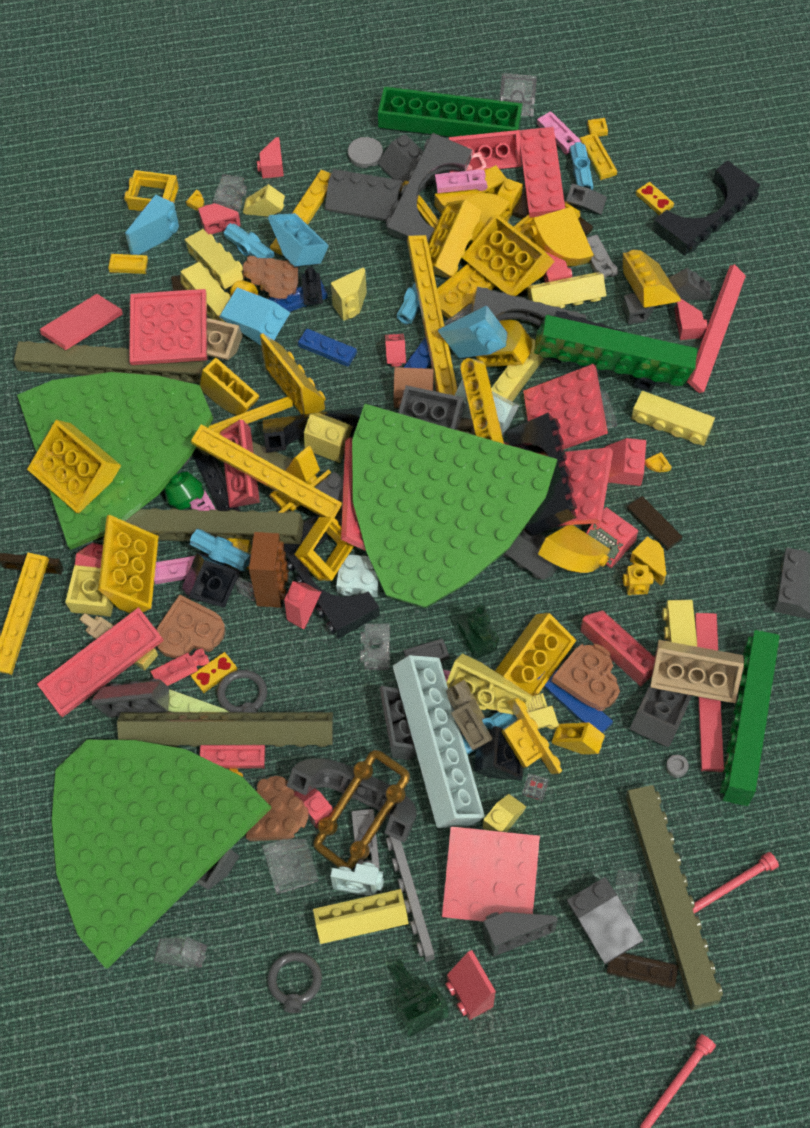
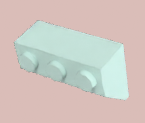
M462 379L455 396L463 397L465 402L462 418L472 419ZM492 391L502 437L504 438L519 405Z

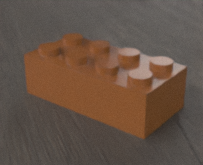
M254 532L249 571L257 606L281 608L282 600L286 597L285 582H288L289 570H287V561H285L284 542L280 541L279 533Z

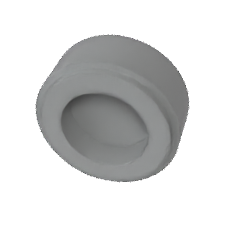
M681 755L671 756L666 764L667 772L675 778L683 777L689 767L688 761Z

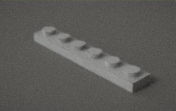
M389 836L386 838L388 850H393L395 858H392L394 870L399 871L401 879H398L399 888L402 892L405 891L407 900H404L407 913H411L413 921H410L413 935L418 934L420 942L416 943L419 956L424 955L425 962L434 960V951L400 840Z

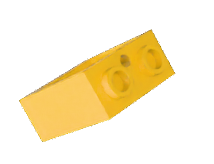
M135 170L133 177H130L129 190L125 192V202H127L129 210L143 211L152 200L137 197L140 187L145 186L165 189L162 198L174 203L179 188L177 176Z
M319 517L294 554L319 581H332L354 545L341 540L342 528L333 517ZM325 531L337 543L326 563L313 551Z

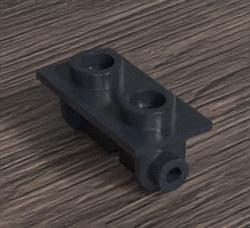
M307 267L305 274H301L304 305L323 304L320 273H316L313 267Z

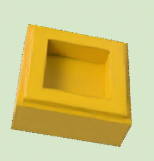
M605 118L587 121L589 134L596 133L597 136L608 135Z

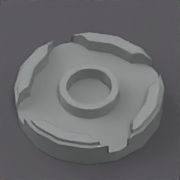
M360 137L349 145L348 156L351 163L357 167L368 168L371 165L373 167L378 164L383 156V148L380 142L374 138Z

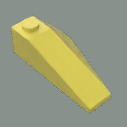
M461 654L455 660L446 682L449 689L465 680L481 710L490 709L497 710L500 713L514 714L507 702L508 700L519 698V700L525 703L528 710L533 698L532 695L483 663L464 654Z

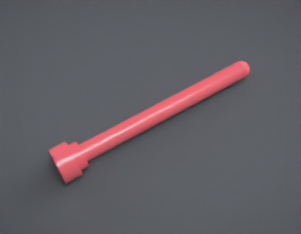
M769 851L762 855L758 864L696 901L693 912H698L762 871H773L779 867L775 856Z
M703 1034L698 1037L694 1047L696 1050L641 1123L640 1128L652 1127L703 1055L711 1054L715 1049L716 1045L712 1040Z

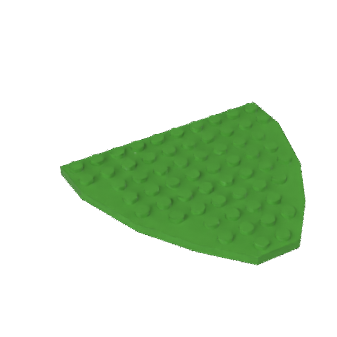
M108 372L56 379L17 395L36 453L55 420H60L73 424L121 465L113 481L80 513H76L49 489L70 550L105 535L106 518L108 515L126 521L158 496L194 452L196 446L191 444V440L200 425L202 424L208 428L214 419L200 385L156 375Z
M364 404L352 439L353 504L367 555L386 596L422 608H428L472 581L509 550L545 500L557 459Z
M86 740L55 770L52 810L56 874L78 936L100 963L108 969L272 807L242 776L186 749L137 740Z

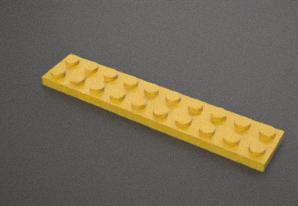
M565 202V208L572 207L570 204ZM573 207L577 218H579L580 211ZM528 214L514 228L536 244L534 238L529 233V224L535 217H529ZM468 263L437 288L442 314L453 322L472 306L473 296L477 287L492 290L496 285Z

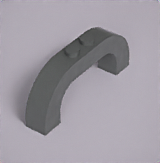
M307 759L299 762L292 768L287 787L304 795L318 787L331 788L344 793L355 776L354 768L328 759ZM371 776L367 780H362L352 798L380 811L387 800L386 790L391 785ZM406 795L401 803H395L388 813L389 822L385 830V834L404 843L410 835L417 815L415 805Z

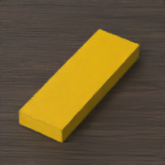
M593 133L580 137L581 143L586 146L587 156L599 179L603 180L616 176L617 170L597 134Z

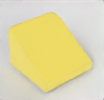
M153 648L134 664L145 671L158 656L157 651Z

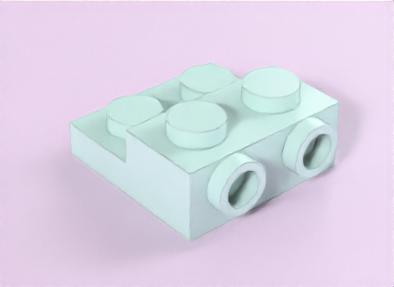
M347 556L338 571L337 594L351 596L361 595L369 591L372 597H378L379 579L368 556Z
M363 862L362 864H356L355 872H351L352 870L347 867L332 868L331 882L334 890L364 896L377 895L378 891H382L384 883L383 872L379 871V868L375 867L372 863Z

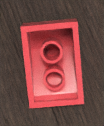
M471 950L447 974L448 982L445 983L450 995L457 997L459 1001L457 1007L462 1016L467 1015L469 1020L494 1006L496 992Z

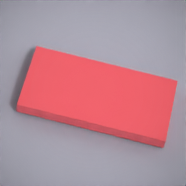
M96 294L40 328V332L43 336L64 350H67L121 316L122 309Z

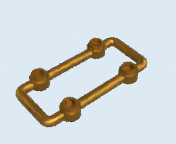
M379 750L371 751L365 761L358 762L354 766L355 776L329 817H324L318 823L319 833L315 837L314 847L337 867H347L352 870L359 859L363 860L368 857L370 852L368 845L394 804L401 803L405 798L404 788L410 779L408 770ZM378 759L399 774L401 778L396 785H391L387 788L386 802L361 841H356L351 845V857L345 862L322 843L327 835H333L337 831V819L362 780H367L372 776V764Z

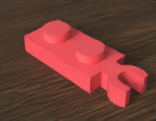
M203 648L196 650L192 656L186 653L152 670L151 674L154 679H160L169 686L198 671L197 666L208 664L209 659L205 655Z

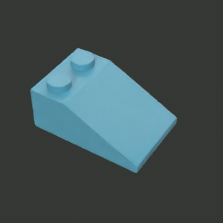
M155 195L125 232L131 255H139L168 240L173 233L177 232L179 224L173 202Z
M296 213L269 215L268 219L279 246L290 264L293 266L321 264L329 245Z
M237 287L219 317L227 323L239 325L243 334L261 345L260 334L264 333L275 340L290 312L274 301Z
M487 305L438 329L440 335L459 358L488 355L506 347L507 331Z

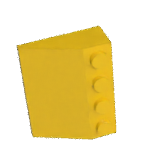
M498 214L493 217L462 257L504 293L512 296L518 295L541 278L555 262L544 250Z
M264 333L260 334L265 368L286 396L293 400V405L300 414L318 413L325 410L324 401L326 399L321 391H317L313 380L310 377H306L304 369L300 364L297 365L295 363L292 353L290 351L287 352L282 345Z
M55 420L27 470L76 513H80L113 481L121 465L73 424Z
M108 515L106 518L98 590L120 610L132 613L139 608L142 612L151 609L159 536Z

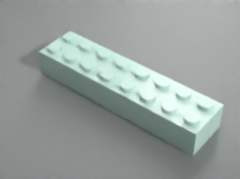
M409 655L393 665L436 826L437 828L469 827L484 819L485 815L460 728L451 714L454 708L447 697L446 690L448 686L440 658Z

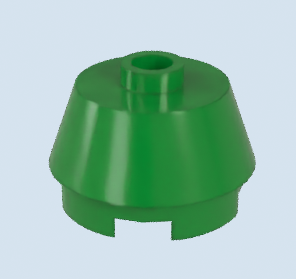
M189 472L175 474L165 486L167 503L179 510L190 507L191 501L197 497L200 500L204 495L202 482Z

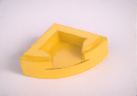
M198 190L186 201L187 206L198 211V208L205 206L202 194Z
M661 452L645 460V466L655 472H668L672 468Z

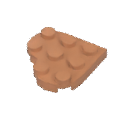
M255 256L247 257V261L243 264L242 275L244 278L251 279L252 284L260 285L262 291L265 290L269 292L270 297L285 299L287 295L296 293L298 266H293L289 260L257 258Z
M179 595L157 628V632L164 640L157 645V648L163 655L171 658H178L186 653H190L194 648H203L204 651L210 652L223 640L225 625L221 617L214 611Z
M595 643L593 646H583L582 644L577 647L551 680L586 705L598 711H603L614 704L620 692L617 678L611 673L613 664L610 652L603 646Z
M273 776L258 782V794L272 808L247 832L246 839L249 841L287 840L294 838L293 834L298 832L300 827H305L308 820V808L305 807L304 802L300 798L294 796L295 790L287 787L288 780L280 776Z

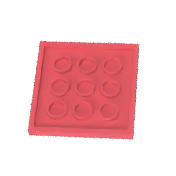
M206 289L130 294L131 365L207 360Z
M593 364L523 391L528 421L546 413H549L553 418H557L561 427L559 434L564 441L562 445L563 450L608 434L597 370Z
M608 447L565 452L567 456L565 463L570 471L568 478L574 490L572 498L577 505V509H575L577 518L558 526L601 523L613 455L612 449Z
M451 827L442 917L484 921L488 915L495 912L499 914L504 912L533 914L540 836Z

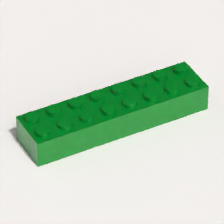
M384 87L378 110V127L427 134L434 133L451 137L514 131L520 129L523 103Z
M546 315L536 334L534 354L542 357L556 358L564 362H575L582 366L593 364L600 370L606 369L615 371L618 374L633 375L636 378L644 377L655 382H666L673 386H683L695 370L697 348Z
M754 630L752 637L748 636L743 649L744 666L737 694V702L733 708L735 716L730 726V733L732 735L726 753L729 754L724 763L723 773H725V776L720 786V793H723L722 801L749 806L756 792L780 638L778 634Z

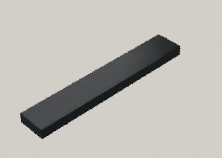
M195 449L192 455L217 510H236L240 512L239 507L229 508L226 479L216 458L211 454L206 456L200 450Z

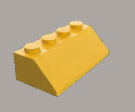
M466 200L447 202L430 239L428 247L435 275L453 277L458 270L460 259L465 254L467 243L472 239V232L480 221L482 210Z
M631 250L623 253V274L644 308L681 301L680 296L659 263L641 250Z
M550 613L536 614L495 672L530 695L536 696L574 645L576 639Z

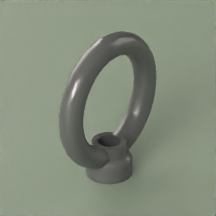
M237 670L229 673L221 680L217 689L218 701L228 712H257L267 697L265 681L260 675L249 670ZM247 678L254 681L259 688L257 699L253 703H244L241 707L231 704L225 695L227 686L236 679Z
M291 952L279 957L273 963L268 973L269 990L277 1001L284 1004V1011L288 1013L302 1012V1004L309 1002L315 997L322 983V973L318 963L311 956L301 952ZM298 961L306 964L313 974V982L309 990L302 995H285L282 993L277 985L279 970L289 962Z

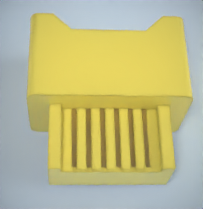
M543 693L533 696L527 710L530 718L536 721L538 729L544 727L551 730L556 729L559 724L553 706L547 707Z

